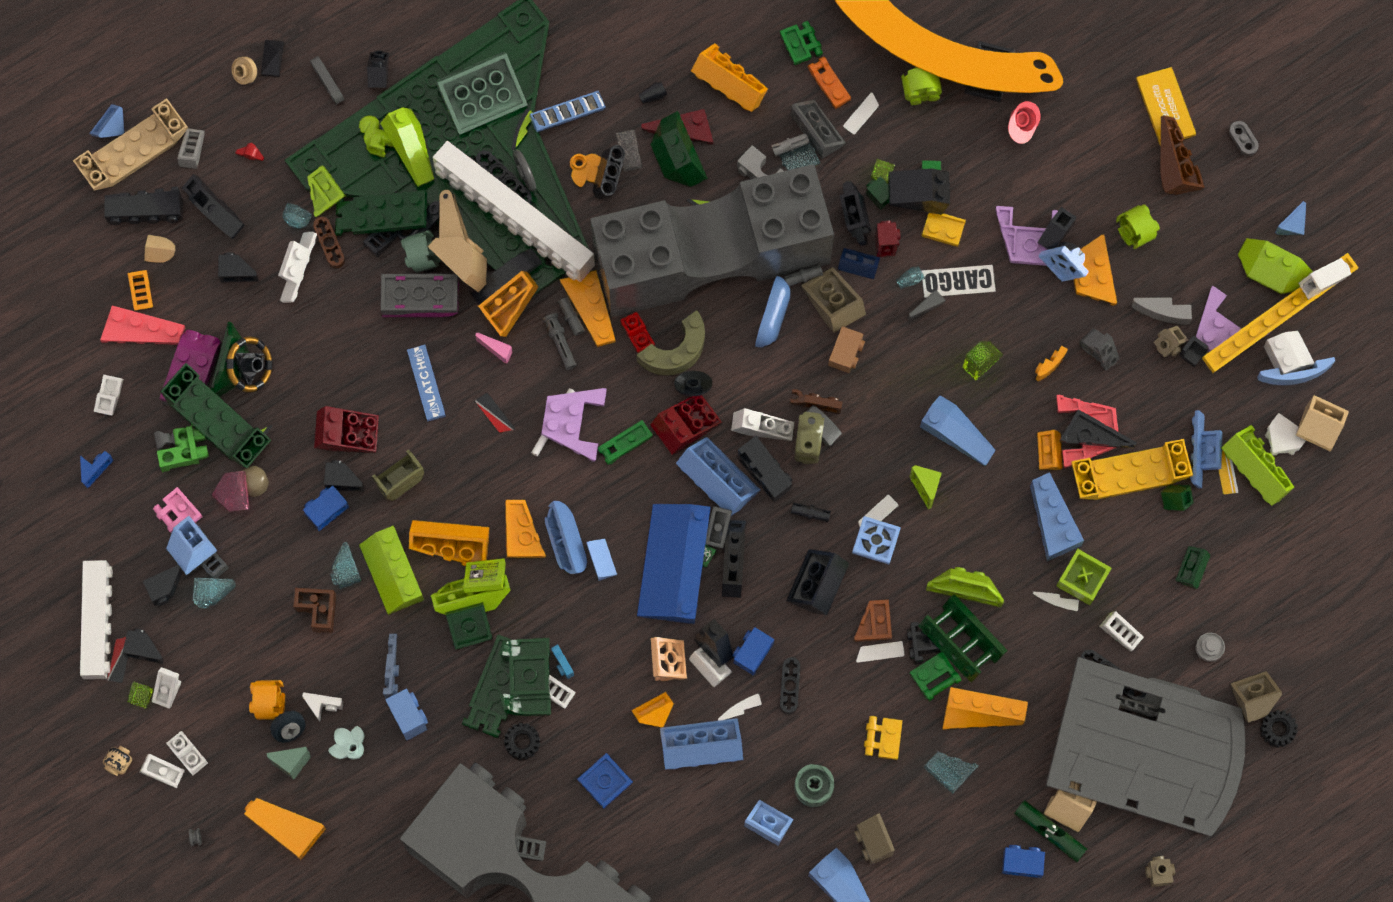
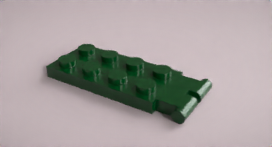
M421 190L353 197V201L341 199L336 203V216L342 218H336L335 235L342 236L343 232L351 231L356 235L426 228L427 192Z
M499 634L469 704V707L472 708L469 717H464L462 725L477 731L480 725H484L482 733L495 738L500 736L501 731L498 728L501 721H506L508 713L503 708L499 694H510L509 659L499 656L502 642L512 639Z

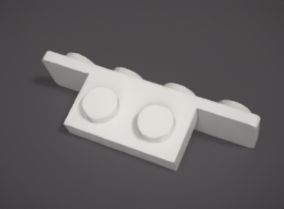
M304 232L300 244L290 241L278 275L286 280L280 299L281 302L291 303L296 299L306 265L310 259L311 250L315 245L317 233Z

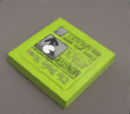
M505 559L466 562L463 585L464 593L503 589Z

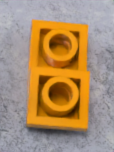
M1061 346L1059 351H1054L1050 360L1045 359L1043 364L1039 363L1035 371L1037 373L1036 380L1041 381L1049 376L1063 361L1068 349Z

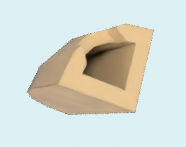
M148 235L144 261L163 263L174 256L175 245L172 241L164 237Z

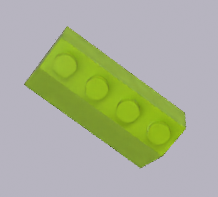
M394 525L374 533L359 544L388 615L424 600Z

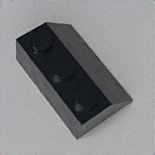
M809 549L786 601L812 613L827 615L850 563L836 553Z

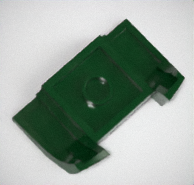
M550 638L503 641L499 656L509 659L510 694H499L504 710L508 714L519 716L551 715L549 677Z

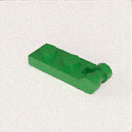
M641 420L602 444L597 450L600 454L604 455L607 465H610L623 455L653 438V435L644 421ZM612 447L616 450L613 454L609 450Z

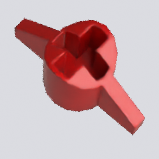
M249 143L246 147L236 150L237 155L244 156L250 160H264L263 155L253 143Z

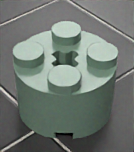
M429 230L401 240L402 247L407 255L405 263L408 268L412 267L416 273L440 266L438 263L441 262V259L428 248L432 242L431 238L434 237Z
M809 764L798 772L795 778L794 791L801 803L808 807H818L825 804L831 798L834 790V778L826 767ZM811 782L814 784L818 783L817 789L810 788Z

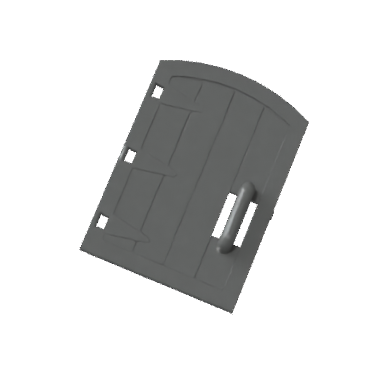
M1077 657L1045 786L1211 837L1227 815L1236 796L1242 776L1245 757V726L1242 708ZM1127 687L1161 698L1160 705L1152 706L1122 696L1123 689ZM1120 707L1148 717L1156 718V722L1127 712L1120 711L1118 709ZM1070 782L1080 784L1079 790L1069 788ZM1127 799L1136 801V808L1127 806ZM1184 817L1194 819L1193 826L1182 823Z

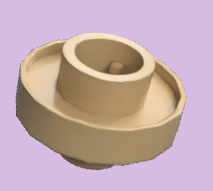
M239 57L232 64V75L238 83L250 84L256 78L257 68L254 61L249 57Z

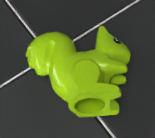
M363 117L359 122V128L362 133H365L364 142L366 149L371 154L385 157L384 146L393 147L392 142L386 132L379 129L380 122L376 117Z

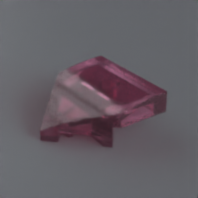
M245 471L225 473L212 494L229 512L249 509Z

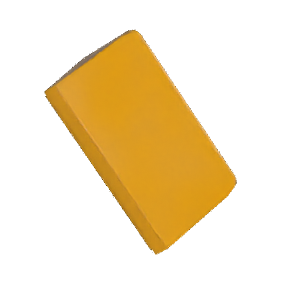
M1057 430L1038 432L1039 470L1063 469L1061 442H1059L1061 433Z

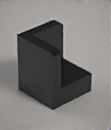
M1193 335L1182 349L1179 357L1195 367L1205 355L1209 346Z

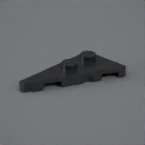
M1079 409L1059 441L1066 444L1134 448L1137 444L1134 440Z

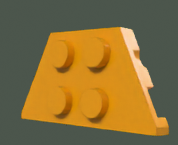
M1101 235L1080 249L1085 253V261L1082 265L1089 272L1085 277L1073 279L1076 294L1084 297L1089 296L1091 299L1102 300L1115 306L1117 305L1106 241L1105 236Z

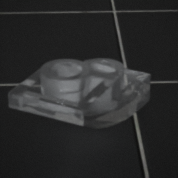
M628 130L616 133L618 145L625 150L624 172L642 168L635 131Z

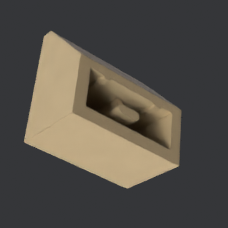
M1314 395L1305 407L1296 436L1331 451L1345 424L1349 411Z

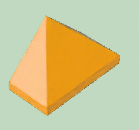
M664 692L631 711L639 723L663 728L672 709L673 702L667 693Z

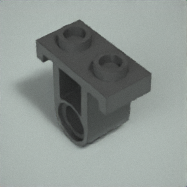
M1093 328L1079 341L1082 349L1099 361L1101 368L1106 371L1120 359L1113 338L1108 333L1103 335Z

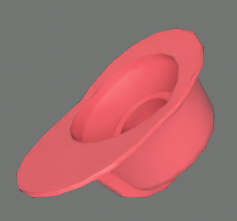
M1025 101L1020 103L1011 112L1008 132L1013 141L1024 144L1031 139L1040 121V111L1036 104Z

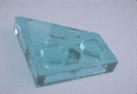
M937 752L924 768L953 794L978 768V765Z

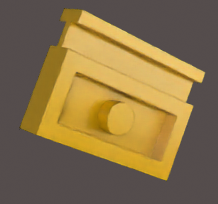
M929 213L922 237L958 247L966 220L947 214Z

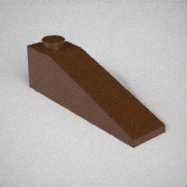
M1163 115L1161 116L1160 176L1165 193L1178 195L1204 189L1200 170L1197 165H1193L1189 157L1192 153L1190 149L1187 150L1182 142L1184 141V136L1176 119Z

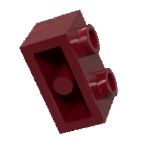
M882 221L877 224L875 232L877 257L896 256L897 246H899L901 238L900 228L896 229V222Z

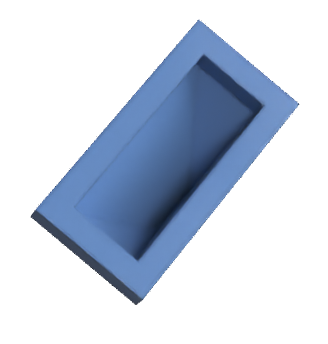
M111 104L90 134L99 138L124 134L123 108Z
M1304 201L1277 227L1275 231L1277 235H1304L1306 203Z

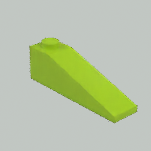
M402 107L388 113L380 124L415 183L419 187L433 181L434 176L421 124L412 109Z

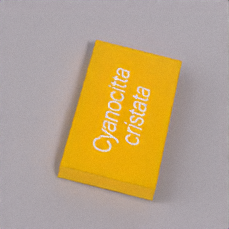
M1172 67L1136 77L1160 146L1161 116L1163 115L1176 119L1184 139L1196 136V131Z

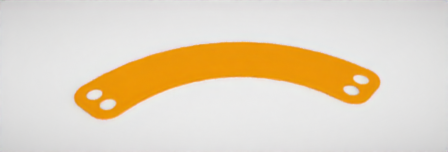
M835 0L849 19L880 46L913 66L938 77L981 89L1018 93L1056 91L1063 84L1060 71L1054 60L1047 54L1041 52H993L950 41L915 23L898 10L889 0ZM1041 60L1046 64V68L1038 69L1033 65V62ZM1040 75H1051L1053 78V82H1043L1040 78Z

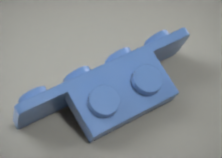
M1199 410L1195 411V416L1192 418V425L1194 427L1192 445L1194 446V452L1191 454L1193 476L1190 479L1194 486L1202 488L1203 470L1221 469L1222 431H1204L1205 416Z

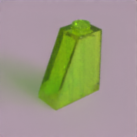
M980 341L966 354L963 368L977 380L1003 354L990 341Z

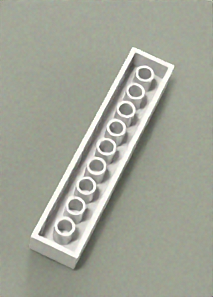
M446 141L433 156L435 173L440 178L449 180L450 185L454 189H460L464 192L467 199L476 201L484 212L487 213L489 211L493 214V218L498 223L507 225L508 230L512 234L520 235L525 244L528 246L533 245L542 257L545 258L547 256L551 259V263L556 268L564 269L569 278L572 280L577 279L581 282L595 266L594 253L449 141Z

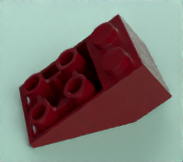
M700 395L692 396L662 411L656 416L650 426L673 455L690 446L720 425L722 421L704 397Z
M328 406L321 408L317 411L314 448L328 451L376 453L379 415Z

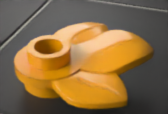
M575 154L570 159V167L573 170L571 177L577 186L583 187L586 180L595 183L601 157L596 154L586 156ZM580 161L583 164L581 166H577L576 162Z

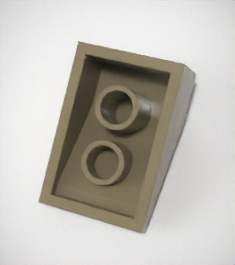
M833 267L823 272L822 276L815 277L801 285L823 321L834 333L839 331L842 326L845 327L866 315L863 299Z

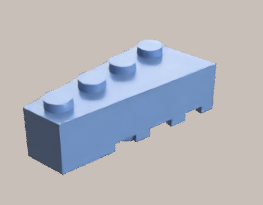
M1050 472L1032 480L1030 488L1041 530L1046 560H1052L1082 546L1084 539Z

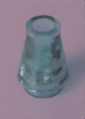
M917 265L916 267L912 266L897 278L896 282L900 289L922 283L921 280L925 279Z

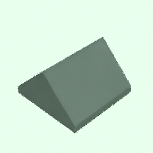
M307 747L267 753L270 762L293 780L311 758Z

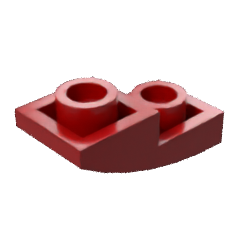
M637 312L620 320L637 353H640L650 344L655 346L654 341L646 330L644 322Z

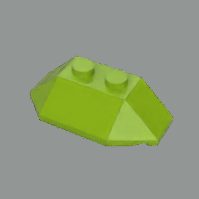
M1246 238L1238 253L1248 278L1280 294L1294 292L1300 287L1299 283L1313 272L1300 257L1265 240Z
M961 567L947 570L929 581L926 587V591L948 596L955 594L961 599L996 607H1002L1004 602L1003 597L989 577L985 576L982 572H966V569Z
M504 575L503 589L464 593V579L447 583L437 593L432 594L431 598L435 611L446 615L445 612L482 602L485 612L498 607L510 592V586L507 576Z

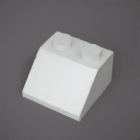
M1298 331L1279 334L1268 339L1264 345L1274 368H1279L1281 375L1302 371L1314 364Z

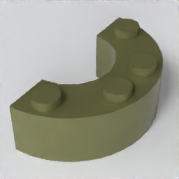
M696 310L682 321V330L685 333V338L679 347L673 350H661L650 344L637 354V362L644 369L658 375H675L692 367L701 356L705 342V328L699 312Z

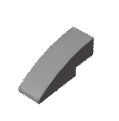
M1134 298L1132 301V308L1153 319L1181 325H1189L1192 320L1191 305H1172V298Z

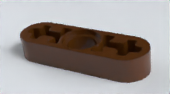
M318 217L315 219L313 227L328 264L335 269L341 268L345 263V258L331 223L326 217ZM322 222L325 225L326 234H323L322 229L318 228ZM328 238L334 240V245L331 247L324 245V241ZM335 251L336 256L339 258L338 263L332 261L333 255L331 252Z

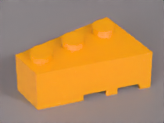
M521 271L478 307L499 335L507 337L539 286L528 272Z

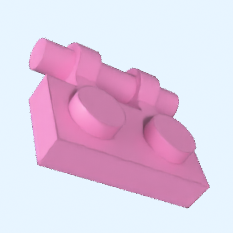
M178 487L163 498V501L166 503L163 509L159 504L153 508L157 514L156 517L168 526L167 529L170 533H172L176 525L188 516L195 523L203 517ZM171 511L178 517L175 521L168 516Z

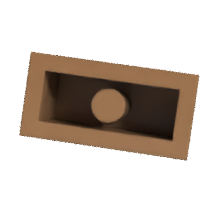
M842 326L828 366L850 374L851 368L855 369L859 360L856 355L858 351L862 352L865 344L863 334Z

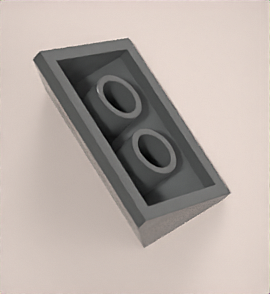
M815 100L794 103L791 106L790 116L803 134H807L809 142L821 159L846 144Z

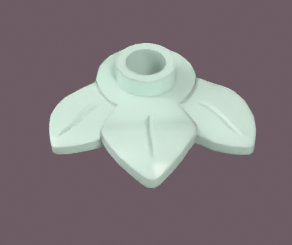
M356 726L351 732L345 728L335 730L334 740L336 744L328 749L329 753L337 759L346 757L349 759H359L364 752L362 744L364 732L362 729Z

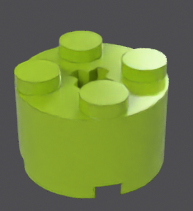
M920 68L907 71L908 75L904 76L903 74L901 76L905 99L910 101L911 105H919L922 101H937L940 99L939 95L942 93L938 76Z
M1137 205L1116 218V223L1120 222L1121 227L1118 228L1122 239L1128 246L1133 245V249H1137L1155 239L1157 231L1160 229L1157 221L1152 219L1146 205Z

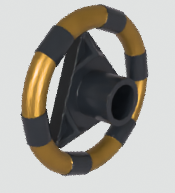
M244 337L233 344L226 359V369L230 381L236 388L244 392H255L264 387L272 372V357L264 342L255 337ZM246 344H254L263 353L236 352ZM265 358V371L262 378L251 385L256 373L263 369V359ZM234 360L244 383L238 380L234 373Z

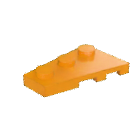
M506 500L507 558H545L546 555L540 544L538 533H536L526 501Z

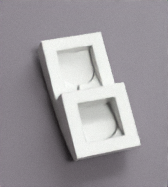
M103 375L94 412L113 416L123 384L122 378Z

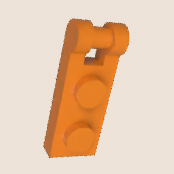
M823 56L818 59L817 63L809 64L808 69L833 107L837 109L849 102L851 96L830 67L827 59ZM821 68H823L825 71L822 74L818 72V70Z

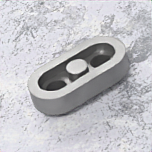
M1242 121L1232 123L1229 135L1240 153L1244 156L1254 155L1259 145L1247 124ZM1239 130L1241 134H1236L1235 131ZM1248 145L1251 149L1247 150L1245 146Z

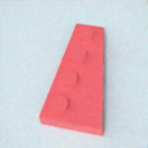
M112 306L100 341L101 343L136 342L137 344L178 345L184 333L185 325Z

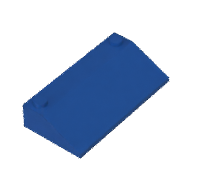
M653 504L637 617L695 624L710 507L693 504Z

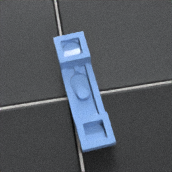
M1335 358L1316 360L1312 366L1313 369L1283 375L1280 374L1279 368L1260 371L1257 378L1261 382L1274 385H1294L1307 382L1326 372L1335 362Z

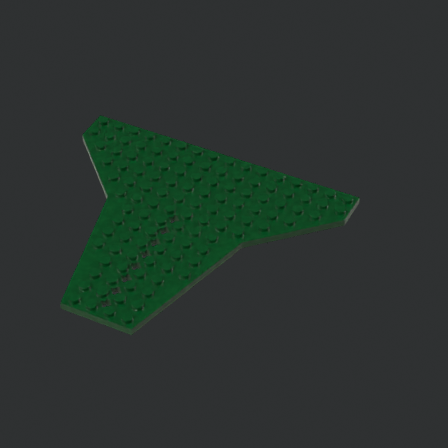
M517 0L485 25L441 55L435 56L378 95L371 103L285 159V163L306 191H311L307 176L322 165L347 197L425 190L427 192L428 207L432 202L440 200V193L442 191L449 190L455 195L469 239L484 250L482 254L487 258V265L494 271L530 248L533 249L542 262L540 266L529 273L539 286L533 297L566 274V271L562 268L558 269L554 265H545L547 256L545 258L534 250L535 247L533 245L528 246L523 242L520 235L512 234L508 230L507 225L498 223L493 218V214L489 211L487 213L484 212L476 201L467 199L463 191L454 189L450 185L449 180L440 178L435 173L436 170L433 162V156L446 141H449L472 160L476 159L480 151L486 150L491 152L526 187L516 168L512 144L517 125L524 111L529 109L533 113L535 112L549 29L548 19L533 0ZM505 52L528 105L459 135L435 81L496 54ZM402 107L412 109L421 124L434 180L418 187L394 146H384L385 157L371 154L366 149L364 142L365 133H362L359 128V122L363 117L374 116L381 123L388 113ZM531 121L526 127L528 132L515 148V150L518 149L522 152L531 168L536 183V190L530 191L532 195L530 205L589 249L539 132L536 133ZM481 157L482 162L485 161L490 168L491 164L488 162V157ZM496 168L492 174L499 177L503 174V171L500 168ZM508 181L505 184L510 189H514L516 186L513 181ZM518 190L517 193L519 194V196L525 201H527V195L522 196ZM440 219L435 223L438 227Z

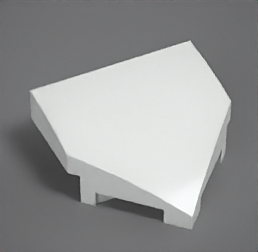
M1280 413L1276 415L1268 426V431L1265 434V437L1269 440L1271 446L1270 453L1272 455H1277L1278 453L1294 455L1306 441L1296 436L1298 426Z

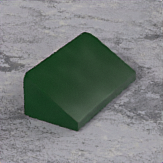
M1188 546L1175 581L1198 589L1210 558L1208 551Z

